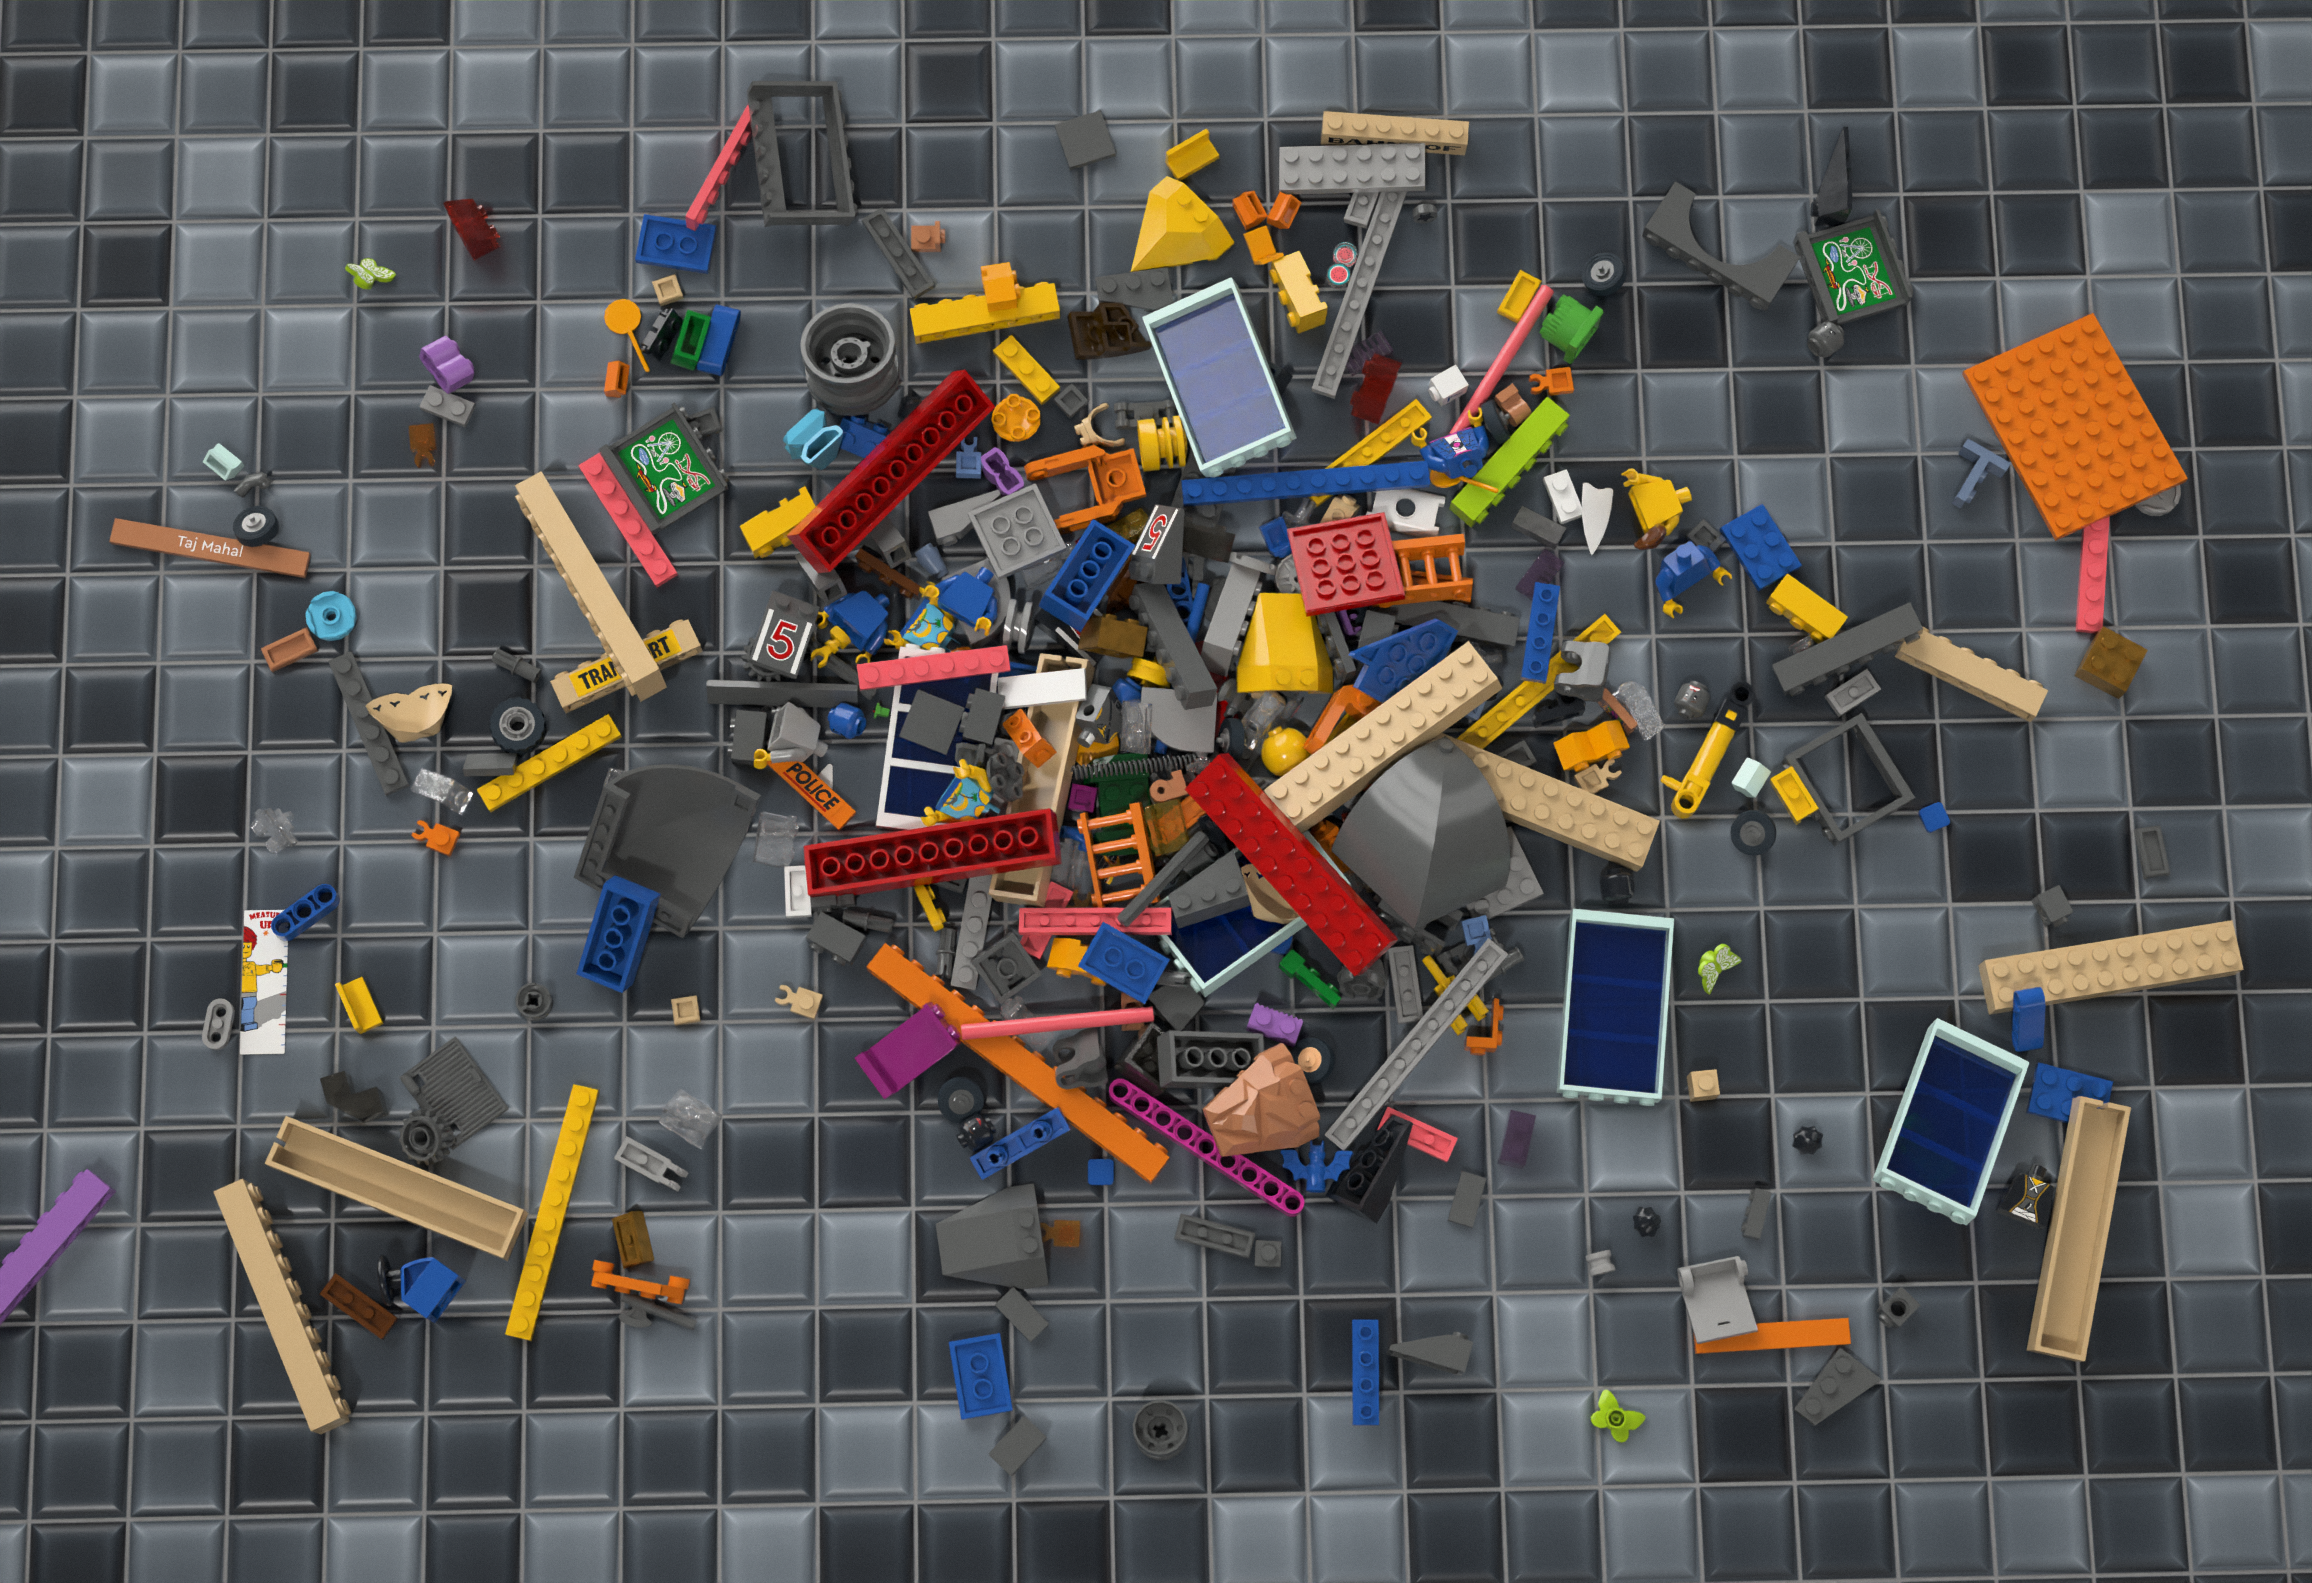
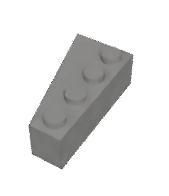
M1232 563L1203 643L1201 658L1209 672L1227 677L1234 655L1238 656L1242 641H1239L1240 636H1245L1249 624L1246 621L1247 616H1252L1256 604L1253 601L1254 595L1258 596L1263 582L1259 581L1261 571Z

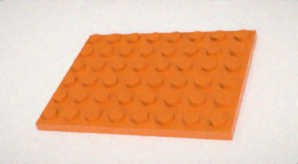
M2094 313L1968 368L1962 373L2055 541L2178 486L2188 479Z

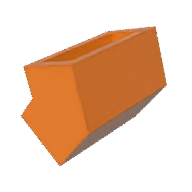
M1255 191L1243 192L1232 201V206L1245 230L1259 225L1268 216Z
M1280 192L1267 217V223L1279 229H1288L1302 202L1291 194L1286 195Z
M621 361L608 362L604 393L607 397L621 398V395H626L630 365Z

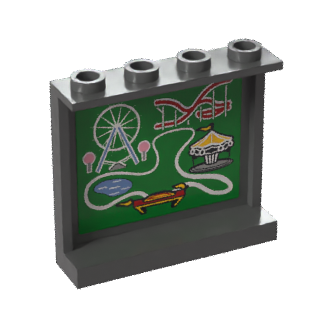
M1879 209L1875 210L1873 216L1809 235L1806 231L1796 234L1793 244L1797 255L1800 256L1799 260L1822 322L1829 321L1834 324L1843 325L1906 306L1910 302L1913 288L1911 283L1906 281L1904 264L1902 260H1898L1895 240L1890 238L1887 231V219L1881 215Z
M675 402L672 403L671 409L610 446L605 444L599 448L602 457L653 536L729 490L726 482L730 480L723 468L717 469L713 463L717 459L709 447L704 449L700 442L703 440L702 435L696 427H690L687 422L690 419L683 406L678 408Z

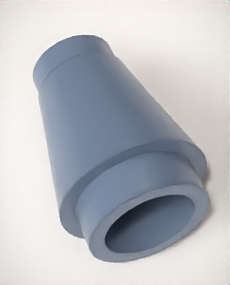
M931 543L915 553V556L918 558L916 561L935 577L937 581L949 573L937 547H933Z

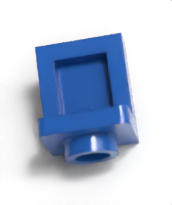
M1282 517L1259 527L1271 555L1283 558L1291 554L1287 526Z

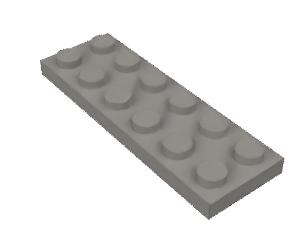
M1425 143L1280 147L1279 193L1282 192L1289 195L1425 191Z

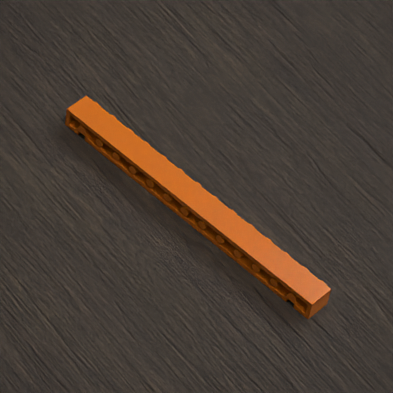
M885 943L866 966L869 973L882 983L888 985L894 992L918 1010H921L923 1005L929 1002H933L934 1005L938 1004L943 1009L946 1015L943 1018L949 1026L952 1024L961 1035L959 1039L963 1044L1051 1110L1060 1107L1069 1124L1122 1164L1132 1169L1150 1185L1169 1162L1170 1157L1166 1155L1169 1151L1157 1142L1155 1145L1146 1140L1148 1135L1138 1127H1135L1133 1130L1126 1124L1128 1120L1118 1112L1112 1114L1105 1109L1107 1104L1096 1096L1092 1099L1085 1094L1087 1091L1085 1087L1081 1086L1073 1089L1059 1087L1055 1079V1071L1058 1067L1054 1066L1051 1068L1045 1064L1046 1059L1034 1050L1031 1053L1024 1048L1026 1044L1017 1036L1013 1035L1012 1038L1010 1036L962 1040L961 1025L990 1022L983 1017L985 1013L976 1005L970 1007L964 1003L965 998L953 989L950 992L944 988L945 983L933 974L930 977L923 972L925 968L914 959L910 962L903 957L905 953L893 944L890 947Z

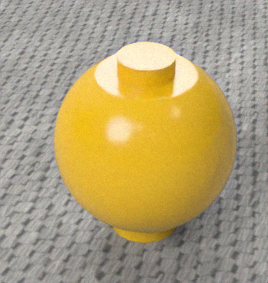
M1278 726L1267 732L1269 737L1264 740L1261 748V757L1265 767L1279 777L1284 776L1311 756L1309 752L1303 749V745L1307 740L1305 735L1289 727L1282 729L1281 726Z

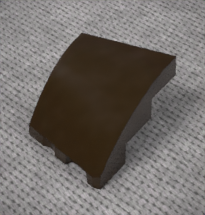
M1099 303L1093 312H1070L1067 316L1076 360L1124 356L1146 351L1152 347L1151 342L1146 341L1139 332V325L1130 317L1129 311L1123 303Z

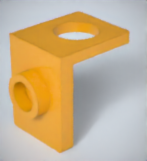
M1262 226L1243 234L1254 265H1263L1284 256L1283 252L1276 253L1267 226Z

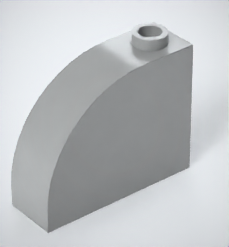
M988 558L941 578L943 581L954 575H961L963 572H967L975 577L981 567L988 569L994 574L988 586L994 589L995 597L998 600V617L990 627L989 635L985 636V630L982 628L979 632H975V629L958 619L971 649H977L989 643L1002 631L1011 600L1007 577L998 580Z
M1141 688L1142 716L1147 728L1158 741L1174 750L1193 753L1196 758H1207L1208 754H1213L1217 692L1212 706L1184 710L1181 702L1176 699L1174 689Z

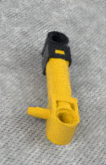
M1744 681L1737 682L1731 687L1682 783L1672 777L1662 776L1660 781L1667 787L1677 791L1672 800L1671 809L1678 818L1685 819L1691 817L1699 807L1715 771L1747 713V708L1754 699L1755 692L1749 683ZM1742 692L1746 696V700H1737L1734 693ZM1687 799L1691 803V808L1685 809L1681 807L1679 800Z

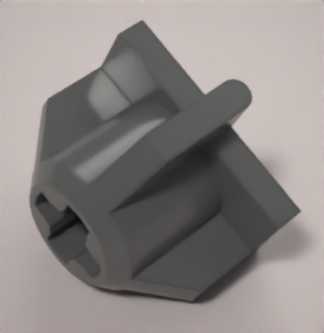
M957 743L955 760L959 767V761L965 759L968 765L987 770L989 758L996 754L998 750L985 748V744Z

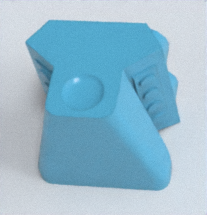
M816 408L812 409L787 432L783 442L786 444L785 449L791 454L792 459H802L807 465L823 470L836 459L843 437V430L837 425L828 427L825 411H820Z

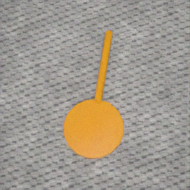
M616 300L609 304L605 310V323L614 333L629 335L645 372H649L650 369L632 332L640 324V309L630 300Z
M1431 470L1429 476L1431 483L1440 488L1451 487L1463 481L1494 493L1499 491L1495 487L1464 477V475L1450 479L1444 473Z

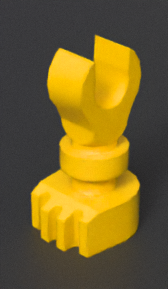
M837 625L830 630L831 640H827L825 646L815 649L811 653V661L818 655L824 658L818 664V668L826 666L832 653L835 654L839 650L838 647L844 649L851 643L849 636Z

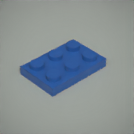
M644 214L635 261L640 264L708 274L717 227L716 225L703 223L699 224L696 231L687 228L686 220Z
M1763 504L1720 528V532L1726 538L1727 543L1758 592L1782 579L1787 573L1790 574L1802 566Z
M1103 922L1078 967L1140 1003L1145 1004L1170 959Z
M2038 1062L2034 1072L2026 1113L2068 1123L2073 1098L2083 1096L2101 1100L2103 1104L2108 1103L2113 1081Z
M1000 1333L949 1342L961 1420L1013 1411Z

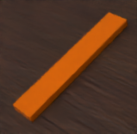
M1848 1318L1757 1323L1758 1332L1697 1344L1694 1336L1695 1354L1851 1344Z

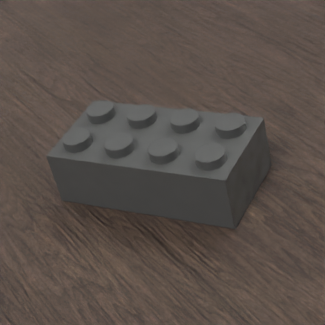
M1167 1031L1157 1037L1160 1088L1223 1089L1224 1087H1229L1238 1078L1237 1075L1242 1070L1245 1071L1255 1062L1254 1058L1264 1051L1263 1034Z

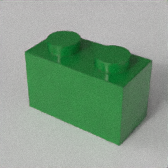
M687 309L672 355L671 364L694 371L711 317Z

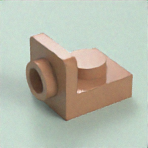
M935 221V226H911L912 252H941V244H945V229H941L940 221Z

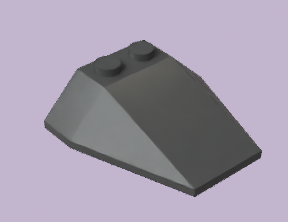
M1034 1183L1008 1187L936 1224L943 1276L1017 1289L1049 1286Z

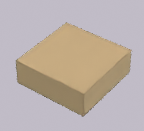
M675 274L652 282L660 306L684 299Z
M697 996L671 999L675 1026L701 1022Z

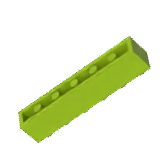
M1546 397L1512 434L1510 439L1501 446L1472 478V480L1497 488L1499 490L1498 493L1468 483L1451 501L1449 509L1471 528L1476 522L1481 524L1489 515L1487 510L1492 505L1496 507L1503 500L1505 490L1508 487L1513 489L1521 479L1519 475L1524 470L1528 472L1537 462L1535 457L1540 452L1545 454L1553 444L1551 440L1557 434L1560 437L1569 426L1567 421L1570 415L1549 397Z

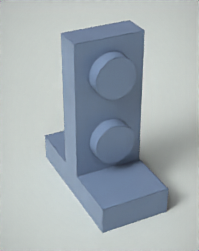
M1970 439L1966 440L1958 453L1975 463L1952 502L1958 508H1961L1965 502L1968 504L1971 502L1977 492L1973 489L1977 482L1981 484L1988 471L2002 478L2011 464Z

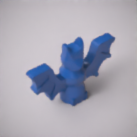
M1310 1140V1151L1308 1153L1310 1162L1307 1166L1301 1163L1297 1151L1281 1150L1284 1158L1283 1168L1293 1173L1295 1181L1306 1179V1191L1310 1193H1324L1326 1189L1325 1181L1327 1179H1333L1338 1182L1340 1174L1345 1170H1350L1349 1162L1353 1152L1337 1151L1332 1163L1326 1167L1323 1162L1325 1159V1141H1322L1321 1145H1313V1141Z

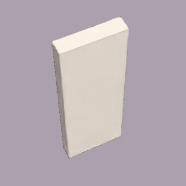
M1082 668L998 678V694L1005 696L1002 710L1086 701V670Z

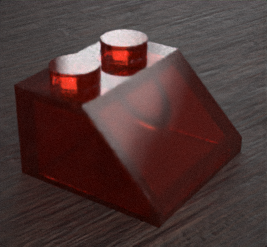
M473 198L451 200L443 203L450 221L473 261L499 248L496 239L500 236L493 224L488 226L485 220L488 218V215L482 204L477 206Z

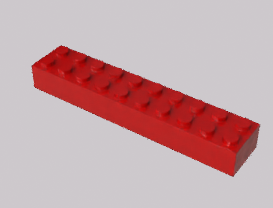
M965 369L952 372L786 536L817 573L831 572L995 408L994 404Z
M1229 753L1219 754L1185 788V791L1354 976L1364 974L1399 940Z
M1051 808L803 846L807 891L810 897L841 896L845 894L860 895L1062 864L1057 815Z

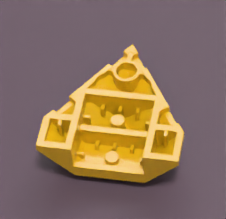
M1166 176L1149 192L1131 272L1193 264V262L1201 260H1217L1234 245V241L1219 217L1185 183Z

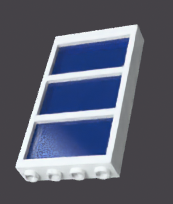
M905 644V647H900L898 659L945 653V649L931 647L929 651L920 649V645ZM998 673L895 686L876 828L904 831L927 827L921 820V817H928L924 809L931 807L934 812L937 810L935 807L955 777L953 767L960 768L955 760L956 744L964 742L976 745V743L962 740L963 733L959 732L962 718H968L970 712L969 708H965L969 693L975 694L976 688L996 693ZM917 690L965 708L947 755L899 737ZM936 823V824L933 825V826L943 825V824H949V823Z

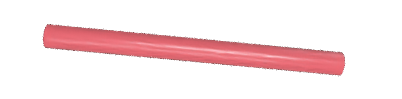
M1546 285L1540 287L1449 434L1471 427L1472 424L1468 419V411L1470 410L1472 417L1478 416V407L1481 408V405L1486 403L1554 294L1550 287Z
M1153 1006L963 1024L961 1025L962 1040L1154 1022Z

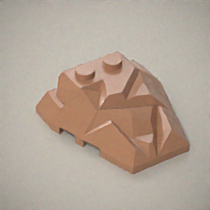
M1279 1043L1259 1053L1254 1058L1255 1062L1245 1071L1242 1070L1237 1075L1238 1078L1229 1087H1224L1202 1109L1220 1156L1295 1148L1319 1137L1320 1127L1317 1121L1320 1119V1114L1302 1068L1300 1065L1295 1064L1291 1053L1283 1043Z

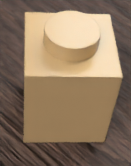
M1716 1069L1691 1072L1687 1076L1690 1102L1712 1100L1720 1095Z

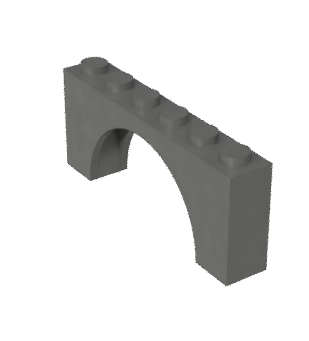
M1675 181L1649 220L1642 236L1650 245L1659 246L1666 250L1670 257L1674 259L1679 258L1684 261L1690 269L1704 273L1711 282L1722 284L1728 288L1731 294L1745 298L1754 308L1767 311L1795 268L1800 256L1779 244L1766 258L1751 264H1728L1711 257L1698 245L1690 228L1689 212L1696 194Z

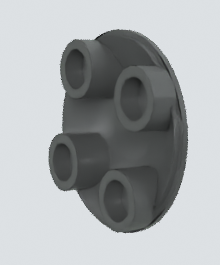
M1002 752L992 755L987 763V777L993 791L998 797L1007 802H1013L1022 798V776L1025 773L1022 764L1019 762L1015 763Z

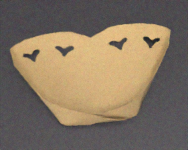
M433 684L420 687L409 695L399 693L385 695L369 702L366 708L370 715L399 742H410L419 738L434 736L440 732L452 694V685ZM438 691H447L443 697L438 693ZM427 693H429L427 700H425L424 698H420V696H425ZM397 701H400V703L397 704L396 707L390 704V702L395 703ZM378 705H381L380 712L374 710L373 708H377Z
M1248 864L1241 868L1252 911L1257 919L1289 924L1300 917L1265 877L1259 879L1256 873L1258 872L1259 875L1261 873L1253 864Z

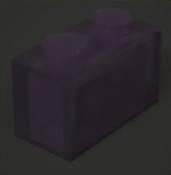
M1510 1110L1507 1116L1497 1164L1518 1169L1524 1168L1536 1115Z

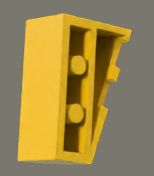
M1300 251L1273 260L1269 275L1272 283H1277L1279 287L1278 297L1282 306L1286 305L1289 311L1287 319L1290 326L1295 327L1299 334L1324 325L1328 307L1325 302H1320L1317 295L1319 289L1317 285H1313L1310 278L1311 273Z
M805 486L799 489L800 495L788 502L787 498H784L779 502L780 507L770 512L765 510L740 525L741 532L755 558L759 556L761 558L767 557L774 552L775 548L793 544L786 535L816 507Z

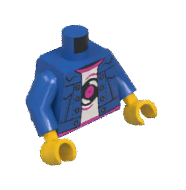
M1478 407V417H1472L1470 410L1468 411L1469 422L1475 428H1465L1430 441L1428 445L1426 444L1427 432L1424 428H1420L1419 431L1422 438L1416 437L1415 433L1412 432L1411 442L1413 445L1421 448L1419 451L1423 459L1427 461L1429 469L1444 473L1450 479H1455L1463 475L1468 478L1476 475L1477 470L1483 467L1482 459L1486 457L1489 440L1485 426L1481 424L1483 421L1481 408Z

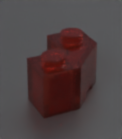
M1374 353L1371 361H1365L1361 374L1365 375L1363 384L1359 392L1354 391L1349 404L1353 406L1351 415L1379 425L1395 385L1401 362Z

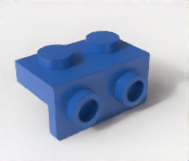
M862 415L845 416L840 424V428L843 430V437L839 448L862 458L868 456L891 433L887 426L881 423L872 424L865 421L866 418Z

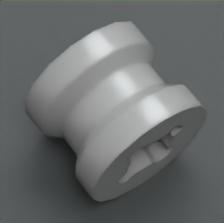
M1610 1250L1585 1256L1586 1261L1591 1266L1589 1271L1591 1277L1616 1270L1615 1265L1610 1261L1612 1255Z

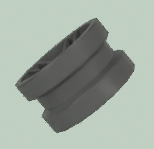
M528 983L522 986L515 998L516 1007L525 1019L531 1021H539L547 1017L553 1006L552 997L548 989L536 983ZM537 998L539 1005H530V1000Z

